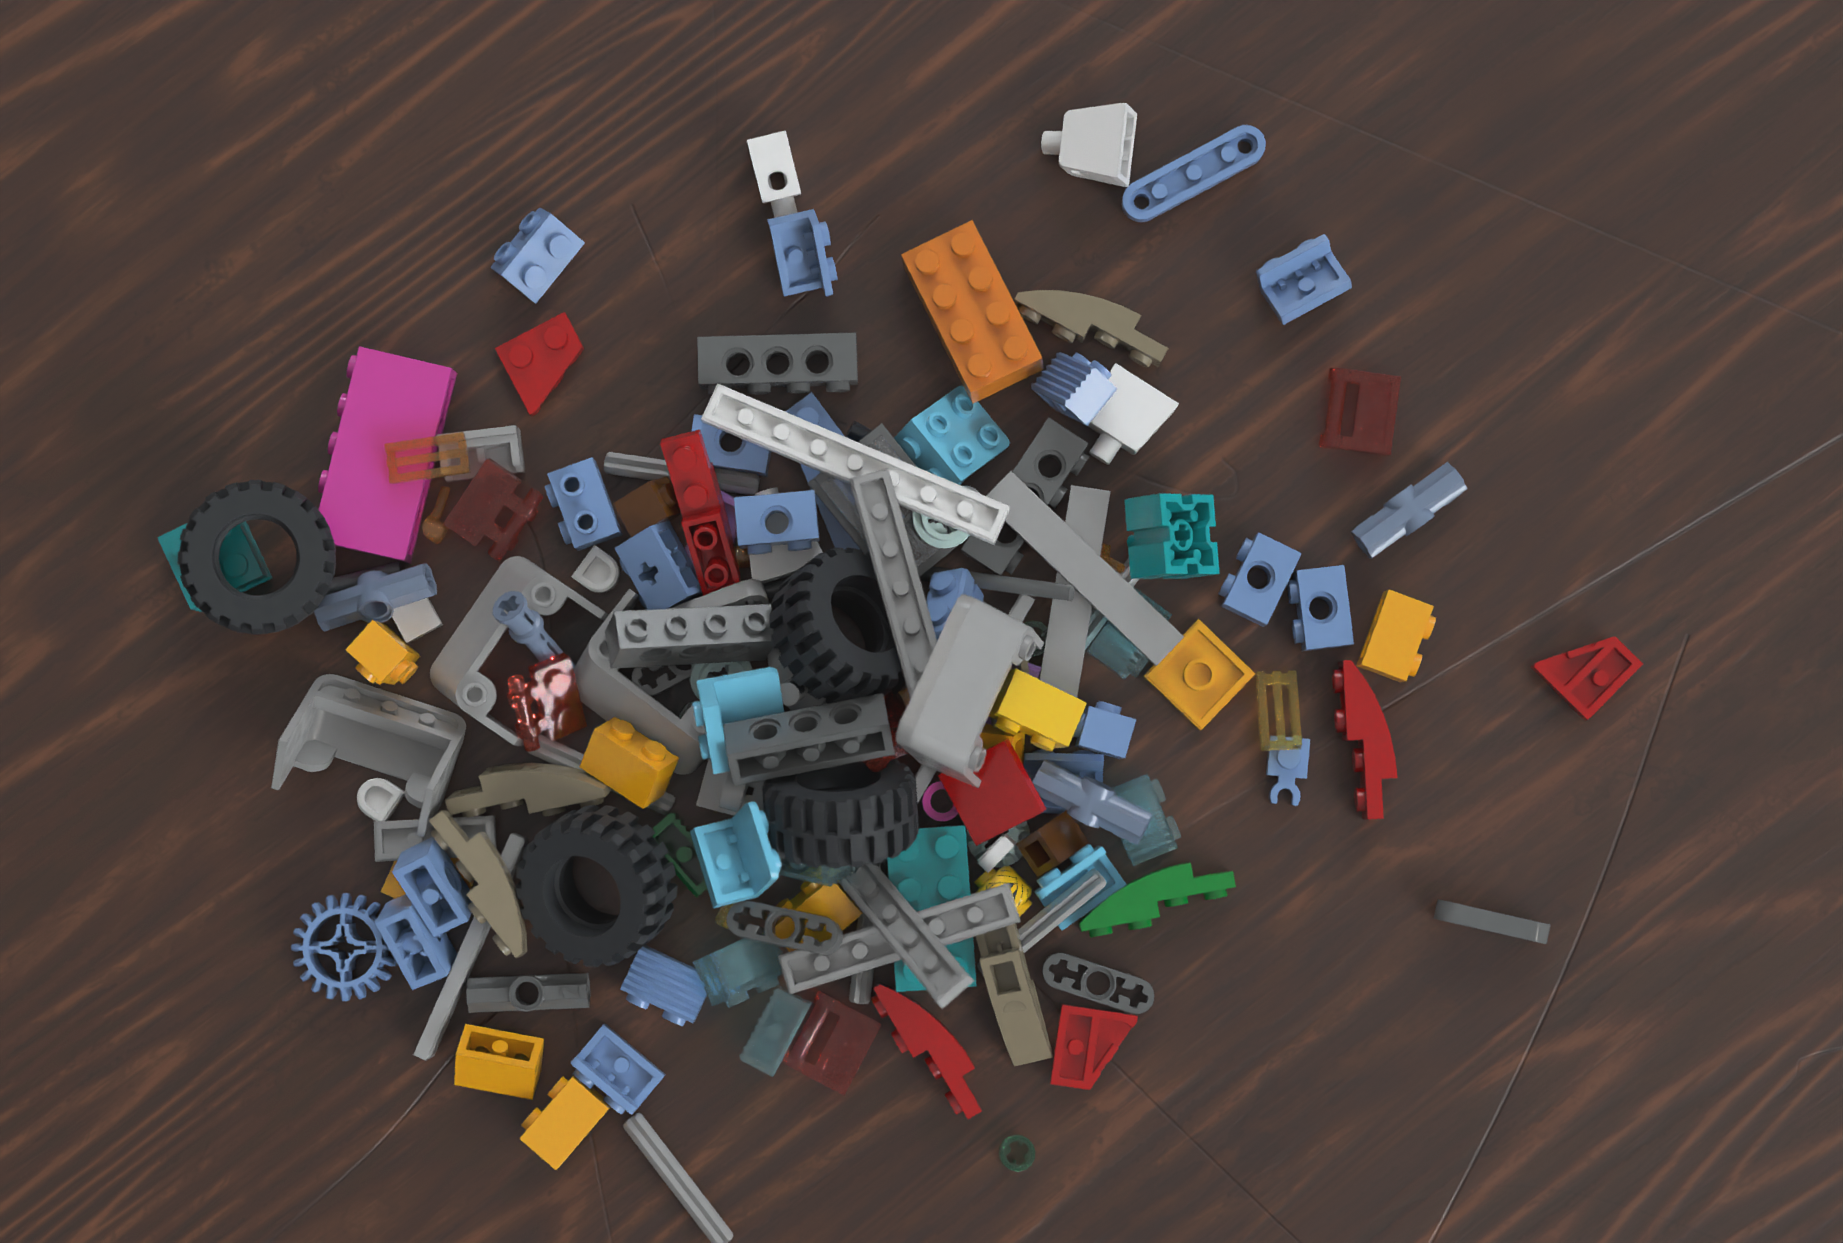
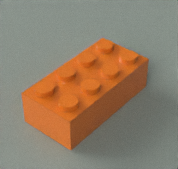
M973 220L901 254L904 269L972 404L1043 370V358Z

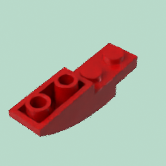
M700 429L661 439L660 445L682 514L681 524L703 596L741 582L739 565L714 465L713 462L710 463Z
M1343 660L1338 662L1337 670H1332L1333 692L1340 693V709H1335L1334 725L1336 733H1342V741L1358 740V748H1353L1352 750L1354 772H1360L1361 788H1355L1354 791L1356 812H1362V819H1384L1382 779L1397 778L1396 759L1391 735L1383 711L1366 679L1351 660Z
M882 982L874 985L873 989L876 995L870 999L881 1018L883 1019L889 1015L895 1025L896 1030L891 1032V1035L902 1054L909 1050L914 1058L928 1050L931 1056L924 1060L935 1079L938 1080L943 1077L951 1091L947 1092L945 1096L955 1114L958 1115L964 1112L967 1119H970L982 1112L979 1103L963 1078V1075L975 1069V1065L953 1034L931 1012L902 992H896L895 988Z

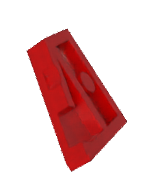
M563 312L496 347L495 350L529 415L532 417L539 412L542 403L553 388L558 386L564 377V373L571 364H574L584 350V347L567 314Z
M1616 636L1535 662L1531 668L1586 721L1609 700L1643 663Z
M1061 1004L1050 1084L1091 1090L1104 1067L1113 1058L1124 1038L1137 1023L1138 1015Z

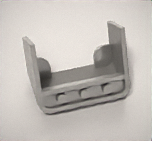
M514 556L506 559L500 565L436 658L430 670V679L438 691L467 714L511 744L523 746L526 739L488 714L496 702L497 691L493 682L478 672L508 629L506 624L499 623L493 616L492 609L494 603L504 593L518 591L527 599L528 608L538 612L539 615L556 613L568 597L603 621L606 620L609 614L530 560Z
M629 589L589 641L569 679L570 690L576 698L606 721L613 717L627 721L641 734L663 744L669 752L679 758L674 773L682 775L691 774L705 761V759L702 760L698 740L699 735H705L704 726H696L693 705L680 719L618 671L619 668L610 669L605 630L614 612L632 611L639 602V595Z
M962 594L956 600L900 721L896 734L897 743L922 765L979 788L981 780L973 771L977 772L980 770L986 757V749L982 748L983 740L979 737L1011 665H1019L1023 660L1028 661L1035 648L1042 649L1044 644L1042 639L1030 626L979 599Z
M322 675L314 681L279 739L271 788L279 790L293 766L308 772L321 771L331 764L334 757L407 781L404 792L406 799L412 805L421 808L416 835L424 838L431 825L429 820L437 814L444 800L464 740L466 723L462 717L453 712L339 675Z

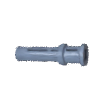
M510 591L500 596L492 609L495 619L499 623L508 626L512 639L518 643L525 644L555 681L565 682L569 680L575 665L544 630L543 619L539 613L528 608L527 599L518 591Z

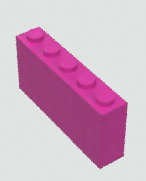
M360 346L357 356L352 355L350 357L347 367V378L351 379L348 393H342L337 408V416L341 417L338 432L333 431L331 434L328 454L332 455L329 470H323L318 486V492L322 493L318 510L330 527L335 546L411 564L439 450L437 435L443 434L457 373L452 368Z

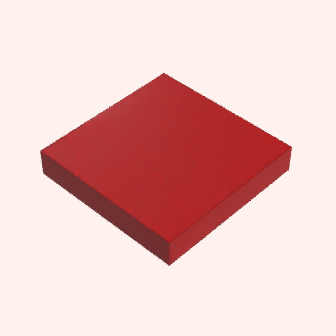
M1009 738L986 749V757L982 767L977 772L973 771L981 780L979 788L943 773L938 775L976 846L1047 809Z

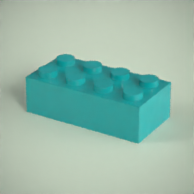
M965 825L918 828V835L909 849L901 851L899 856L887 858L889 880L916 912L970 895ZM973 937L945 945L974 980L967 987L977 986ZM902 959L894 961L896 992L926 990Z

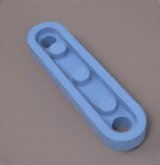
M1251 125L1238 126L1133 182L1126 188L1122 197L1124 213L1133 221L1147 222L1256 164L1261 159L1266 147L1262 132ZM1248 142L1252 148L1251 152L1247 154L1241 153L1237 147L1238 143ZM1137 197H1144L1149 205L1145 209H1139L1135 206L1134 200Z

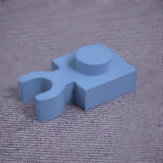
M1269 736L1266 775L1277 776V783L1269 791L1270 803L1277 804L1279 791L1287 789L1292 796L1291 805L1297 806L1299 804L1300 791L1295 785V778L1307 779L1310 739Z

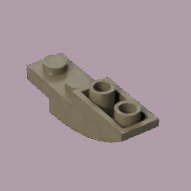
M1034 290L1018 292L1014 299V303L1019 308L1018 311L1022 318L1034 324H1038L1040 320L1054 327L1052 333L1068 343H1073L1074 339L1082 343L1088 331L1092 330L1096 333L1094 339L1112 349L1119 345L1130 351L1128 357L1146 368H1149L1151 364L1159 367L1169 349L1135 330L1141 318L1140 314L1099 297L1061 290Z
M544 763L507 764L488 767L479 776L481 785L454 791L445 799L447 810L451 815L462 812L463 817L468 818L485 813V807L500 804L501 809H510L524 803L523 799H525L529 814L542 811L543 816H551L564 812L566 810L565 806L580 803L581 808L599 805L604 802L603 797H606L612 788L586 771L574 767Z
M441 810L429 820L435 828L430 833L443 850L446 851L451 848L456 854L459 861L455 865L461 874L469 882H472L474 879L477 881L478 885L466 894L472 901L467 905L469 910L481 924L486 921L497 933L492 938L506 956L512 953L516 958L521 957L527 952L526 925L520 911L522 905L520 899L516 897V887L505 862L485 832H479L470 839L448 811Z
M1016 923L977 935L976 939L981 954L979 961L995 1016L1013 1065L1019 1066L1053 1058L1034 980L1030 978Z

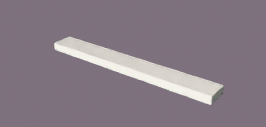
M718 383L701 418L703 423L850 484V478L889 468L900 506L992 545H995L1010 511V506Z

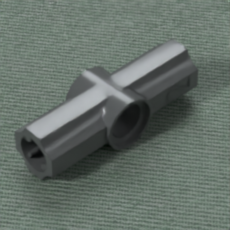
M589 973L527 974L467 978L466 995L469 1013L529 1012L533 1010L590 1007ZM531 982L538 988L539 995L535 1003H526L520 998L519 988L522 983Z

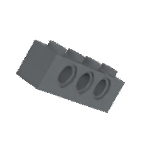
M856 333L697 337L698 384L701 389H708V395L713 394L717 383L730 389L747 388V394L753 395L770 394L771 387H787V393L799 394L809 393L810 386H826L827 392L850 391V385H858ZM817 354L823 355L829 360L828 368L819 374L810 372L806 367L809 358ZM735 357H744L750 362V366L745 374L735 376L728 371L729 362ZM772 357H786L789 360L787 371L780 375L769 372L767 364Z
M1048 417L1013 470V473L1047 506L1050 505L1055 509L1068 490L1062 484L1071 472L1077 476L1090 456L1084 453L1088 443ZM1047 457L1054 458L1060 465V473L1052 478L1043 476L1038 469V463ZM1017 534L1016 539L1011 543L1004 544L996 540L995 545H992L970 535L961 548V553L994 575L1001 576L1004 571L1012 575L1024 557V554L1018 551L1024 540Z
M771 604L616 611L613 613L605 630L610 669L766 660L768 654L773 649L771 635L774 633V629L770 628Z
M883 693L723 724L726 753L734 786L895 755Z

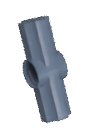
M1446 462L1416 485H1409L1383 504V509L1367 518L1350 533L1362 552L1372 559L1403 535L1407 537L1435 516L1434 513L1452 502L1468 488L1458 471L1449 462Z
M427 563L390 575L382 571H368L357 578L356 586L326 595L314 613L318 625L323 631L361 619L367 623H370L372 620L383 623L393 616L395 608L436 595L437 584L432 570Z
M1048 760L1043 761L1033 780V784L1040 797L1066 809L1069 816L1094 828L1102 827L1136 845L1141 841L1154 814L1116 795V791L1108 785L1087 776L1082 778Z

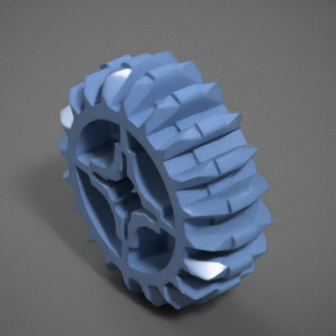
M343 893L340 899V906L334 895L327 896V910L319 902L312 904V910L317 917L314 918L307 913L302 914L300 919L308 926V929H294L293 934L304 938L303 943L292 944L291 950L295 952L303 951L304 958L296 959L293 961L295 967L307 965L309 970L302 973L300 978L302 981H307L313 976L316 978L311 988L313 992H319L325 984L328 985L325 993L327 999H333L338 989H340L342 1001H349L352 996V988L358 999L365 998V984L373 992L380 990L381 987L376 976L387 981L392 975L384 968V965H398L394 957L388 956L390 950L375 925L377 919L375 915L379 911L381 904L373 902L366 910L367 897L364 895H359L354 905H352L351 894ZM340 914V924H337L334 937L326 941H317L322 926L329 919ZM352 915L368 924L374 933L376 941L366 940L358 935L356 923L352 922ZM343 936H346L347 943L354 944V946H364V948L349 952V958H347L345 951L338 950V948H328V946L344 942ZM317 953L329 955L334 959L336 971L340 972V978L331 975L323 968ZM376 953L374 962L369 970L361 977L352 980V970L356 969L358 957L361 954Z

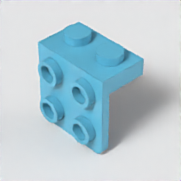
M958 386L915 416L894 437L918 468L958 485H961L970 475L1005 451L1010 444L1007 436L979 402L972 404L964 386Z
M773 667L696 681L700 701L692 703L696 726H704L705 735L698 736L702 760L710 758L713 774L730 771L723 724L784 712L777 670Z
M755 801L746 803L731 819L695 827L690 831L713 908L759 897L778 879V873L781 870L780 859L777 851L771 849L769 844L767 817L762 810L759 811Z
M1090 844L1085 845L1069 857L1073 864L1061 872L1058 868L1054 867L1036 880L1040 887L1034 893L1044 907L1049 905L1091 869L1099 871L1106 880V886L1058 925L1061 931L1091 911L1108 896L1127 885L1105 855L1107 852L1102 846L1098 845L1093 849Z

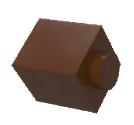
M668 476L648 481L613 503L631 538L649 526L671 521L681 515L675 491Z
M1065 810L1016 843V846L1036 876L1039 877L1065 861L1087 845L1089 841L1073 817L1069 816L1067 810Z

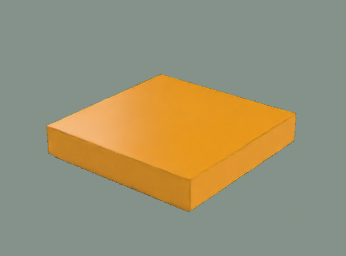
M1197 619L1183 634L1184 638L1157 666L1153 665L1143 677L1201 731L1255 673L1205 624Z

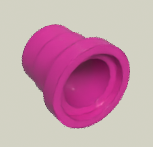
M941 781L935 782L924 792L922 799L923 808L932 819L948 821L954 818L958 812L954 805L946 813H938L932 808L930 803L932 794L937 790H945Z

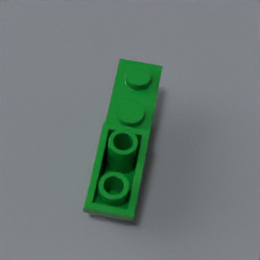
M1185 862L1145 874L1127 883L1126 886L1108 896L1089 911L1078 922L1079 930L1081 932L1089 931V937L1112 934V926L1128 923L1129 930L1151 927V919L1160 917L1157 901L1164 900L1165 907L1188 904L1187 896L1203 893L1204 900L1228 896L1227 889L1236 887L1233 871H1224L1193 877L1191 863Z

